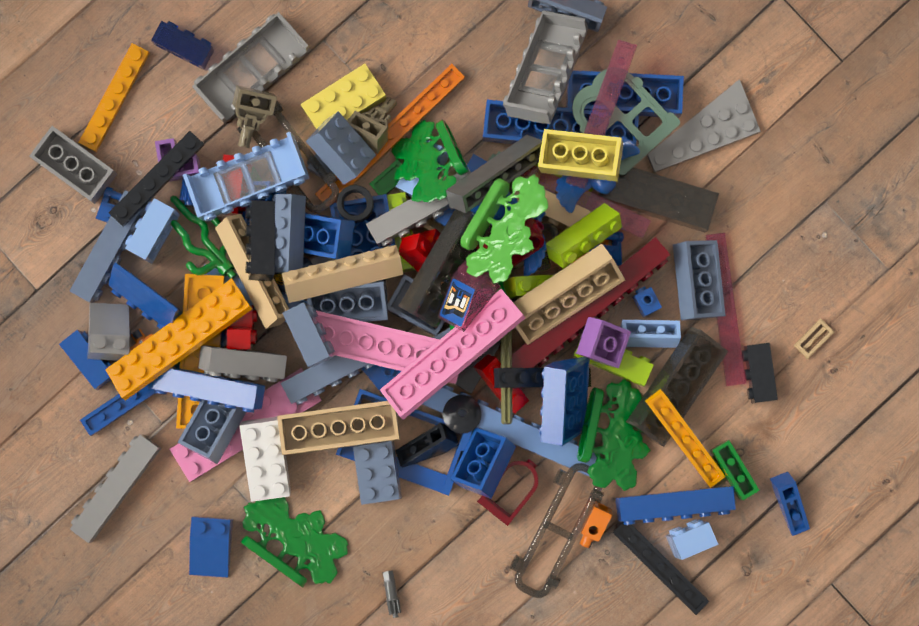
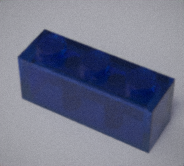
M161 21L151 42L155 46L204 70L214 53V49L211 46L212 43L204 38H201V40L195 38V34L186 29L184 32L177 29L178 26L170 21L167 23Z

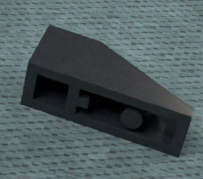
M440 422L398 448L396 454L400 466L406 467L445 454L458 446L459 443L455 432Z

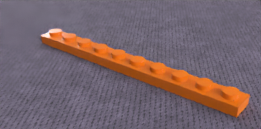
M453 64L445 69L388 124V141L378 154L375 153L376 156L362 172L346 184H343L334 175L315 193L319 200L329 209L330 204L337 201L339 193L344 188L354 185L465 79V76Z

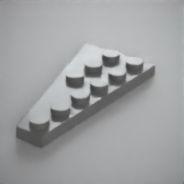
M740 79L647 155L654 173L761 132Z

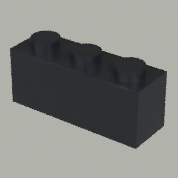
M770 343L744 346L742 359L743 362H746L747 369L744 370L745 380L749 381V388H747L748 399L752 403L778 400Z

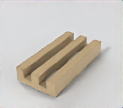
M819 319L793 346L808 359L834 331L822 319ZM821 324L823 327L803 347H801L800 345ZM827 330L828 333L807 353L805 350Z

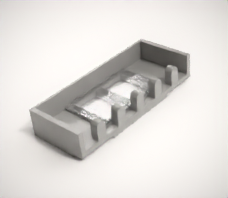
M542 11L541 16L536 20L534 33L530 34L529 45L523 51L522 62L517 66L515 79L510 83L508 96L504 97L503 106L507 116L542 124H551L579 56L588 27L584 18Z
M279 12L270 15L262 27H256L248 39H242L234 51L227 52L220 63L213 64L208 69L209 72L206 75H201L194 81L193 89L224 124L236 114L235 107L232 104L236 85L264 91L310 51L308 44Z

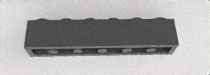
M529 135L524 136L448 188L446 193L449 207L467 213L483 201L495 180L501 178L510 183L539 163L542 140Z

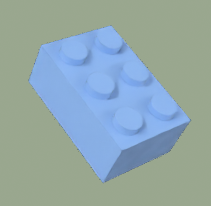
M155 198L153 201L148 202L145 207V215L143 218L138 219L135 225L137 229L133 235H129L125 243L127 245L125 249L151 264L154 262L173 228L170 224L171 221H177L180 216L175 209Z
M700 519L686 523L687 527L673 528L669 530L670 534L666 535L674 557L680 560L719 545L710 523Z

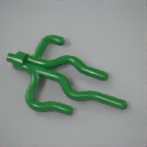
M171 196L170 201L190 222L200 226L201 241L208 249L192 245L187 231L178 221H171V226L181 236L185 248L190 253L204 256L210 261V263L201 268L196 267L189 261L186 263L188 270L195 275H204L217 268L222 276L234 279L237 276L233 271L235 267L226 258L227 251L224 245L218 250L208 237L209 228L207 223L192 214L177 196ZM217 216L211 220L216 227L221 223Z

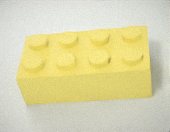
M363 64L303 102L301 106L315 129H317L327 118L338 111L346 120L350 118L354 111L361 114L368 112L372 107H376L384 102L386 95L366 64Z
M544 129L538 168L541 173L618 182L623 151L622 138Z

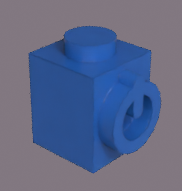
M644 286L636 290V295L632 297L643 318L662 308L652 287L646 289Z

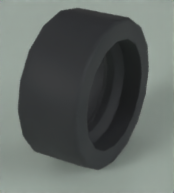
M350 185L339 193L337 209L344 219L359 223L368 219L372 214L374 208L373 197L365 187ZM351 193H360L367 201L366 209L359 215L349 214L344 208L345 198Z

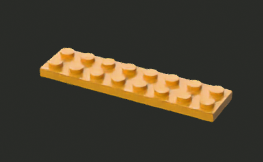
M185 274L183 313L222 286L225 276ZM221 332L203 344V346L221 347ZM201 347L180 361L181 369L204 373V370L198 369ZM189 396L178 398L176 428H186L200 403L199 401H192Z
M231 278L177 317L173 323L163 327L130 351L128 355L123 356L105 370L121 398L126 401L251 311L252 308L235 281Z

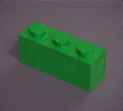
M726 440L710 450L729 484L733 486L739 500H745L760 491L730 440Z

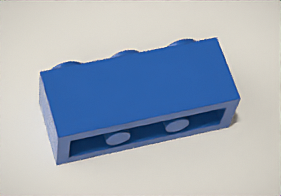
M76 330L59 344L94 389L99 390L111 380L105 370L112 365L109 361L87 359L88 334L85 331Z

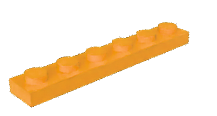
M133 43L131 44L81 136L79 144L94 152L98 151L150 54L149 51Z
M661 389L645 400L710 488L726 477Z

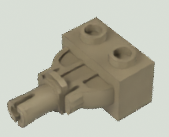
M236 85L232 104L235 107L238 118L237 126L242 128L238 146L250 148L253 132L255 130L259 131L260 124L266 120L268 115L273 116L277 96L274 93Z
M387 97L380 107H376V109L372 107L370 111L362 114L354 111L347 120L367 145L377 154L388 141V124L391 121L389 113L397 105L396 100L393 98L391 100V97Z

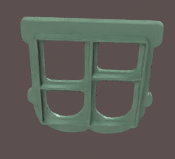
M609 68L600 72L593 80L592 85L578 92L573 101L572 112L580 126L581 133L603 135L615 122L619 121L638 140L639 145L637 147L640 149V153L621 160L619 174L625 175L677 128L680 120L673 113H667L642 86L643 81L641 78L633 77L629 72L620 68ZM614 80L626 82L641 98V102L627 114L622 113L607 95L608 85ZM592 101L603 103L611 111V116L598 128H594L584 117V108ZM646 107L651 108L662 120V124L649 136H644L632 123V120Z

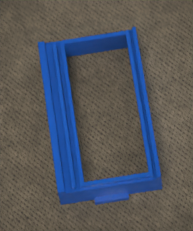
M360 389L354 405H360L362 399L374 403L388 400ZM417 409L409 415L434 425L440 422L445 424L443 419ZM472 431L463 434L459 433L462 436L447 475L417 464L401 467L398 457H396L399 478L449 496L454 483L451 477L460 452L465 450ZM355 446L338 448L336 455L355 461L353 451Z

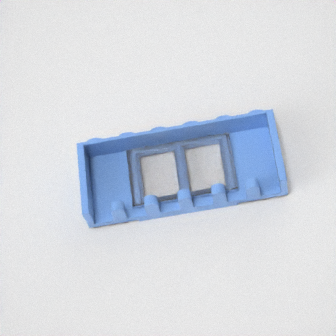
M288 132L285 139L280 141L276 138L270 140V145L262 148L254 146L250 153L245 155L237 153L234 155L235 159L228 162L224 160L217 161V166L210 169L206 167L200 168L198 170L199 173L193 176L183 174L197 217L203 221H211L217 215L233 212L236 207L250 205L251 200L266 199L271 193L286 191L287 187L301 185L305 183V180L310 179L294 135Z

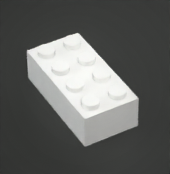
M277 416L241 421L239 426L251 502L290 496L291 487L286 455H282Z

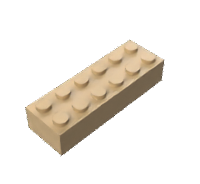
M603 244L592 249L513 302L525 316V319L515 328L527 345L625 281L614 259Z
M388 401L277 416L282 455L400 440L397 412Z

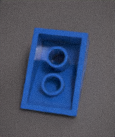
M191 517L189 575L229 577L233 519Z

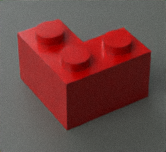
M435 228L402 238L398 252L421 275L439 271L447 238Z
M250 305L251 311L228 327L227 349H251L253 344L256 343L257 330H254V322H257L258 313L254 310V305Z

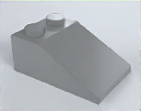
M90 303L87 359L119 360L123 356L128 355L130 337L129 305Z

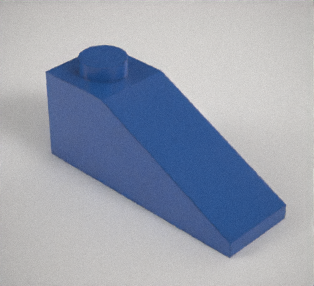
M788 471L770 478L774 494L791 535L794 536L809 530V523L796 481Z

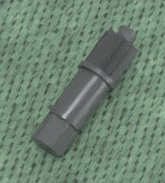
M393 570L382 572L389 615H393V618L399 617L398 613H401Z

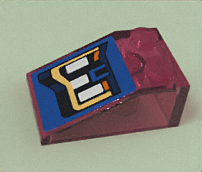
M466 261L453 274L438 314L439 319L463 332L501 287L498 283H493L488 272H484L478 277L468 274Z

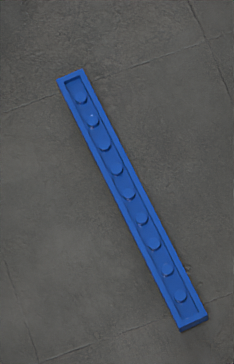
M228 327L221 332L222 348L227 346ZM180 362L173 367L180 368ZM148 384L126 401L118 394L80 419L88 434L93 436L155 394L156 389L148 388Z

